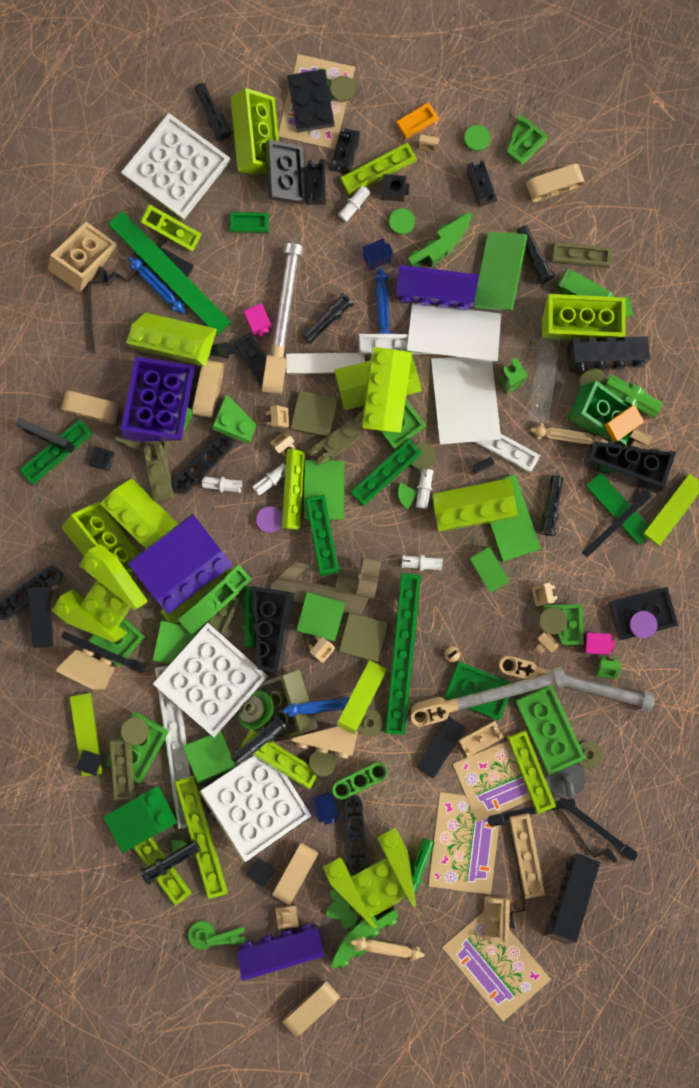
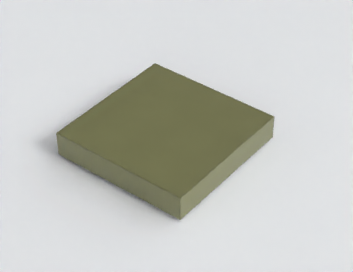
M299 390L291 430L324 437L329 436L338 398Z
M349 613L339 652L378 662L388 623Z

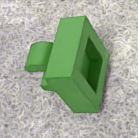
M603 655L597 668L596 677L616 680L621 671V662H617L616 656H613L612 661H607L606 655Z

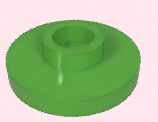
M472 126L465 133V144L472 151H482L489 145L490 133L483 126Z
M397 209L390 215L389 226L396 234L405 235L414 228L415 218L409 210Z
M198 921L189 930V941L197 949H207L210 946L206 945V939L216 936V931L211 923Z

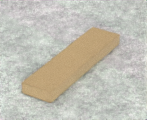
M526 813L510 816L509 822L524 898L545 896L530 815Z

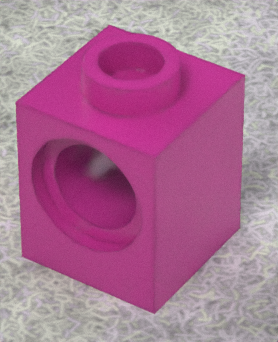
M262 303L244 311L254 337H263L270 333L269 331L272 330V326Z
M584 633L583 653L610 655L611 651L614 650V639H611L612 634Z

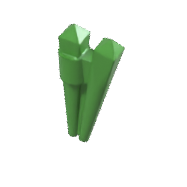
M238 927L206 939V945H236L244 943L246 938L238 936V934L243 933L244 928Z

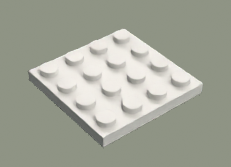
M168 113L121 173L129 181L184 220L231 160L226 154Z
M207 622L157 678L153 685L209 734L215 737L268 676L262 670H258L252 661Z
M252 756L241 763L240 766L235 767L199 791L243 862L255 856L311 816L288 777L255 756Z

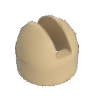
M455 646L447 647L444 651V658L448 662H456L460 658L459 649ZM456 650L457 653L449 659L448 655Z

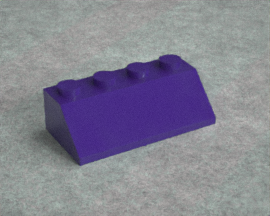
M399 265L395 300L406 304L419 302L418 304L422 306L436 304L440 308L452 306L466 311L473 308L479 274Z
M307 923L300 926L301 929L296 931L287 929L280 932L281 935L276 937L267 935L256 943H253V941L242 943L237 951L242 981L323 957L324 946L318 925Z

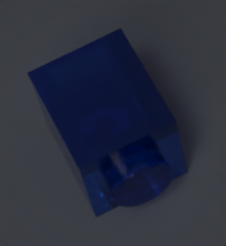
M384 238L362 247V255L369 271L391 262L393 251L390 244L385 243Z
M333 792L313 797L319 823L324 822V825L336 822L335 818H339V813Z

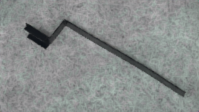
M167 238L160 247H162L169 238ZM114 271L107 278V285L109 286L119 274ZM138 271L129 279V281L126 282L129 283L130 280L138 273Z
M100 266V278H101V280H100V281L88 282V288H89V307H90V328H91L92 348H93V353H94V354H95V346H94L93 321H92L91 284H98V283L107 282V281H106V280H107L106 270H104L103 267H101V266Z
M643 490L635 498V502L582 553L588 557L640 505L643 506L651 498V494L647 490Z
M65 631L61 637L128 666L131 670L138 673L144 672L146 667L144 666L145 663L135 659L124 658Z
M610 848L601 851L595 856L593 855L596 858L607 851L614 864L617 862Z
M565 798L561 800L560 804L621 850L620 853L630 861H635L638 855L634 849L627 844L625 846V844Z
M575 799L568 800L571 804L576 806ZM555 802L556 807L547 811L561 809L565 807L561 804L559 806V804ZM534 807L490 815L487 821L491 827L503 825L504 820L509 819L510 816L526 813L532 815L536 814Z
M510 834L523 905L522 910L513 911L509 914V927L515 929L513 913L525 911L515 847L512 835Z

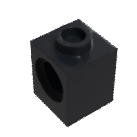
M383 174L381 200L404 202L405 195H409L410 184L406 183V176ZM396 185L400 187V190L394 191L391 187Z

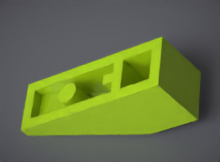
M150 204L147 205L139 222L191 251L194 250L202 235Z

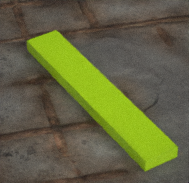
M192 775L175 780L191 842L195 839L201 848V851L196 853L195 856L207 898L211 899L228 894L195 776Z

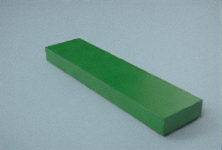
M79 419L60 436L69 440L75 446L74 452L94 434ZM49 444L19 470L32 485H35L71 453Z
M408 439L350 492L363 506H366L423 453Z
M602 473L585 486L615 520L631 506ZM635 511L621 527L637 545H640L647 539L642 534L649 525Z
M325 494L305 498L319 574L324 576L339 573Z

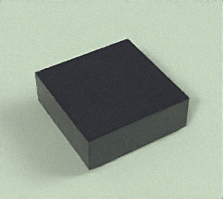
M95 446L89 465L110 471L115 452Z
M489 457L474 464L472 469L476 475L493 467L495 462L492 457Z
M84 749L76 769L96 776L103 755Z
M258 858L246 875L263 887L275 869L261 858Z

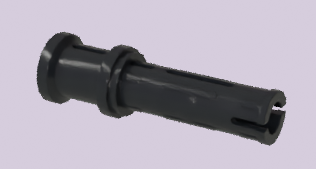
M200 83L196 85L194 90L208 116V125L212 127L215 139L217 141L227 139L231 135V131L224 123V116L218 112L206 84Z
M528 225L517 229V233L527 235L525 249L532 262L531 268L535 270L539 278L538 283L542 284L551 280L555 275L547 265V258L542 257Z
M342 293L340 298L333 305L330 304L328 306V311L302 337L311 344L336 319H341L342 314L349 307L352 308L354 306L353 302Z
M551 475L546 510L542 513V528L539 530L541 535L556 536L557 534L555 529L557 520L560 517L557 512L564 480L562 476Z
M275 716L269 725L261 727L260 733L231 755L230 759L234 761L240 756L234 763L237 767L240 766L241 763L267 742H274V738L281 732H286L288 730L286 725L278 716Z
M194 839L163 859L157 858L155 863L146 868L142 867L140 873L147 885H150L159 876L167 875L168 870L201 851L198 842Z

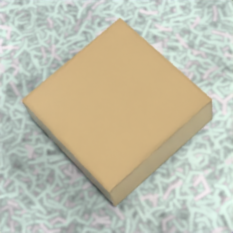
M420 134L418 149L437 152L440 138Z

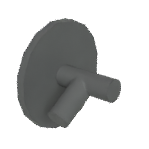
M576 763L551 775H548L546 772L545 779L550 791L554 795L561 798H571L583 789L585 772L583 767Z

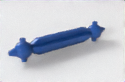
M128 258L130 269L137 270L139 276L166 303L172 305L171 311L185 313L183 308L184 302L176 300L175 295L148 268L142 266L143 261L141 259Z
M379 268L378 273L373 277V280L378 282L376 286L378 326L380 328L379 334H392V332L387 330L390 323L388 289L385 281L389 278V275H386L382 268Z
M350 698L306 702L298 705L293 703L289 704L282 711L287 713L289 717L295 716L297 713L304 715L337 711L339 709L343 711Z

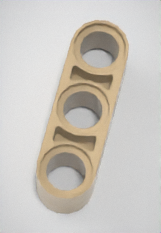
M572 164L531 178L526 182V186L532 202H538L579 188L584 185L585 181L579 165Z
M207 360L206 367L202 366L193 405V415L213 418L222 381L224 363Z
M66 390L60 410L116 425L121 405Z
M300 843L272 896L290 905L319 852Z
M325 980L294 1007L281 1022L296 1038L325 1013L340 996Z

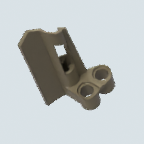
M362 557L359 570L339 567L340 572L329 574L331 579L324 585L295 580L304 570L319 572L318 564L295 562L270 587L274 590L295 593L294 602L303 604L307 592L344 601L346 603L343 612L361 615L369 598L374 599L382 561Z

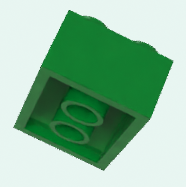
M595 380L581 386L568 419L584 430L613 441L604 424L626 410L630 405ZM631 432L615 443L625 446Z
M159 786L104 816L122 854L177 824Z

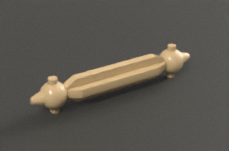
M543 423L530 430L536 434L537 439H541L545 435L549 439L590 445L594 442L609 443L608 440L599 435L594 437L592 434L555 427L545 428Z
M365 937L357 938L350 942V944L355 946L356 951L365 949L368 952L402 958L410 957V961L424 957L418 946L410 949L402 945L374 940L366 941Z

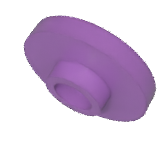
M269 506L258 512L256 522L263 532L274 533L281 528L283 516L277 508Z
M637 612L630 620V630L636 637H651L657 630V620L649 612Z

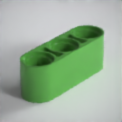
M565 269L556 284V289L564 295L615 297L610 291L570 269Z
M373 762L337 780L333 785V795L338 799H346L385 779L387 768L382 762ZM375 766H381L384 769V773L380 777L372 774ZM357 775H363L366 779L365 783L361 786L354 783V778ZM339 784H344L347 787V792L343 795L336 792V786Z

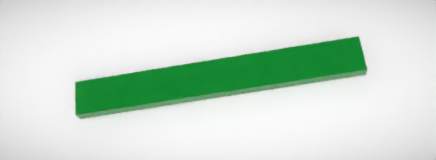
M123 211L108 223L109 227L207 327L217 329L216 336L220 335L231 324V321Z
M401 573L385 727L386 734L405 735L421 574Z

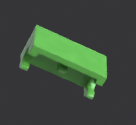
M517 357L511 360L512 363L509 368L504 367V374L508 380L505 381L502 375L499 377L501 384L505 388L504 392L506 395L522 386L528 377Z
M490 547L470 558L490 593L510 582Z

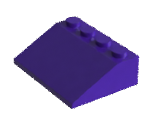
M135 357L121 427L123 439L141 442L182 440L195 369L194 365Z
M191 514L128 562L167 614L232 566L229 559L194 514Z

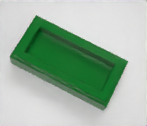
M230 212V233L269 234V213Z

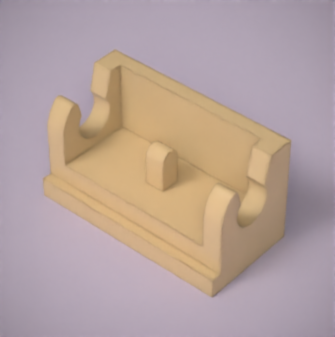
M492 720L461 737L458 741L468 758L501 740L503 735L500 733L496 722Z
M484 896L483 939L491 942L509 943L510 900L507 897Z

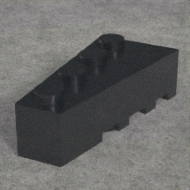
M648 336L623 337L620 341H617L615 337H607L600 342H597L596 338H588L580 342V338H573L566 348L568 370L575 373H582L589 368H598L602 371L613 367L614 370L626 368L625 366L641 368L651 360Z
M594 442L589 448L584 467L658 494L665 488L676 452Z
M251 586L255 617L258 670L282 673L295 593Z
M578 853L568 858L566 863L567 871L565 877L563 876L560 882V891L554 902V908L544 936L564 944L577 943L599 869V861Z

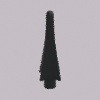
M227 342L212 345L209 355L229 359V354H236L237 349L236 346H230Z

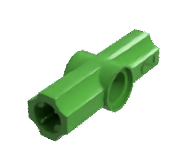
M612 374L604 386L630 406L635 405L637 410L653 419L657 416L663 405L661 401L646 394L645 390L640 386L632 383L628 384Z

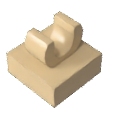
M281 406L270 407L271 411L266 412V415L271 416V422H268L267 425L282 429L289 428L288 408Z
M635 428L630 434V437L634 438L630 446L640 448L642 443L649 445L652 437Z
M286 431L270 442L271 446L284 457L287 456L285 453L287 447L296 449L292 444L295 441Z
M546 583L532 587L536 607L554 603V600L557 599V596H553L552 589L555 588L554 585Z
M543 631L537 638L540 643L535 649L540 655L546 649L552 653L558 648L559 642L551 634Z
M316 636L315 639L318 643L314 647L309 644L308 647L311 650L310 653L324 663L335 650V647L324 637Z
M296 904L276 907L278 930L299 927Z

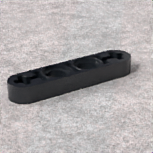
M225 434L219 435L174 479V490L182 495L190 492L233 449L234 443L232 438ZM228 439L229 446L227 448L223 446L220 449L222 454L219 455L213 447L216 446L218 449L221 446L220 441ZM209 452H213L216 455V459L212 463L205 461V455ZM194 466H199L202 469V473L197 477L191 475V469ZM186 474H188V476L192 480H194L192 483L190 482V480L186 482V489H178V482H184L187 480V477H185Z
M49 566L0 601V612L2 611L1 607L7 608L11 604L16 607L15 610L10 607L6 611L7 615L1 614L0 620L12 618L29 605L28 588L34 582H40L42 586H46V583L40 578L43 576L44 579H47L50 576V571H57L55 580L50 578L46 581L49 584L50 590L62 580V571L55 566ZM22 593L25 596V602L18 605L15 602V597L17 594Z
M354 794L345 799L344 809L349 870L352 874L356 875L367 869L362 799ZM351 798H355V801L359 802V805H356V813L360 812V816L351 815L348 817V812L352 813V807L347 805V803L351 802ZM358 819L361 822L360 828L352 830L349 827L350 820ZM355 839L362 842V848L358 851L353 850L350 846L351 842ZM363 853L364 856H359L360 864H364V867H361L360 871H356V868L352 867L356 863L355 856L351 858V854L359 855Z

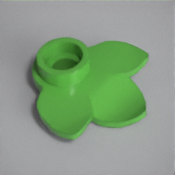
M332 889L330 895L334 901L329 905L326 915L333 919H341L343 929L354 926L359 913L335 889Z

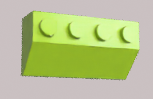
M244 88L230 97L238 171L251 175L267 173L265 142L268 140L279 141L275 98Z
M548 294L542 317V339L572 340L573 338H580V340H587L588 338H596L597 341H601L607 337H615L617 341H620L621 338L626 337V298Z
M144 313L131 325L126 343L136 351L206 367L217 329Z
M372 347L362 428L401 433L412 352Z
M411 357L406 395L422 391L413 357ZM370 361L334 369L344 410L364 406Z
M511 478L433 494L435 516L440 533L518 518Z
M133 479L114 489L100 503L145 548H148L178 525Z
M100 501L71 514L61 527L83 556L86 555L89 549L101 544L118 558L130 576L135 573L128 562L140 554V552L107 510L100 504Z

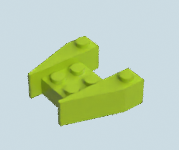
M99 544L87 551L79 565L96 579L87 596L83 598L72 589L60 596L52 612L67 624L115 643L127 635V632L119 627L130 608L137 610L148 601L118 558Z
M396 828L377 837L387 858L352 876L341 857L323 866L331 886L374 929L377 926L372 917L408 898L411 905L416 907L408 850Z

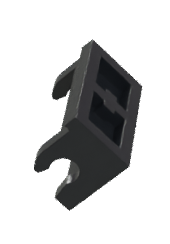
M341 128L330 164V170L345 174L351 172L360 141V131Z
M320 159L318 164H313L312 160L308 161V166H306V205H326L325 159Z
M481 160L478 165H474L473 162L469 163L466 173L478 207L496 202L497 196L491 184L484 160Z

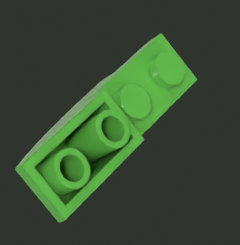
M471 212L465 215L462 213L451 224L448 225L446 223L439 227L436 234L437 241L432 240L426 244V248L421 251L415 250L409 255L407 265L418 267L428 261L430 266L433 267L442 261L463 238L471 221Z
M237 565L177 620L190 635L193 634L228 604L252 579L240 565Z
M394 906L378 917H372L377 926L375 929L362 917L340 942L332 958L331 967L333 969L336 967L341 969L349 963L350 958L356 956V958L360 957L367 951L365 949L356 951L355 946L350 944L351 941L362 937L372 939L380 933L379 929L384 926L388 928L397 922L396 918L399 917Z

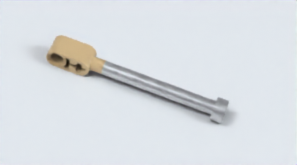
M295 243L284 245L283 256L286 258L272 356L267 355L262 392L281 395L287 358L283 356L297 262L302 259L304 249L301 245Z
M511 656L502 657L497 664L498 670L502 674L525 680L552 673L551 670L537 667L531 661ZM505 660L512 662L513 666L510 671L503 669L502 664ZM529 665V669L532 670V672L525 676L526 673L524 671L517 670V668H523ZM565 674L567 686L565 687L638 705L639 710L649 713L653 708L655 694L652 692L643 691L640 694Z
M559 666L552 668V673L452 700L446 701L442 697L432 698L412 705L410 710L411 720L416 726H426L446 720L449 713L555 684L557 688L567 686V680L563 667ZM420 711L425 713L423 717L415 716Z

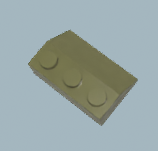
M300 670L265 681L258 687L259 691L270 695L274 703V711L269 724L274 720L275 716H278L288 729L286 732H281L274 738L275 742L318 728L314 713L304 715L297 713V715L289 717L287 713L282 711L289 704L296 703L298 705L310 702Z

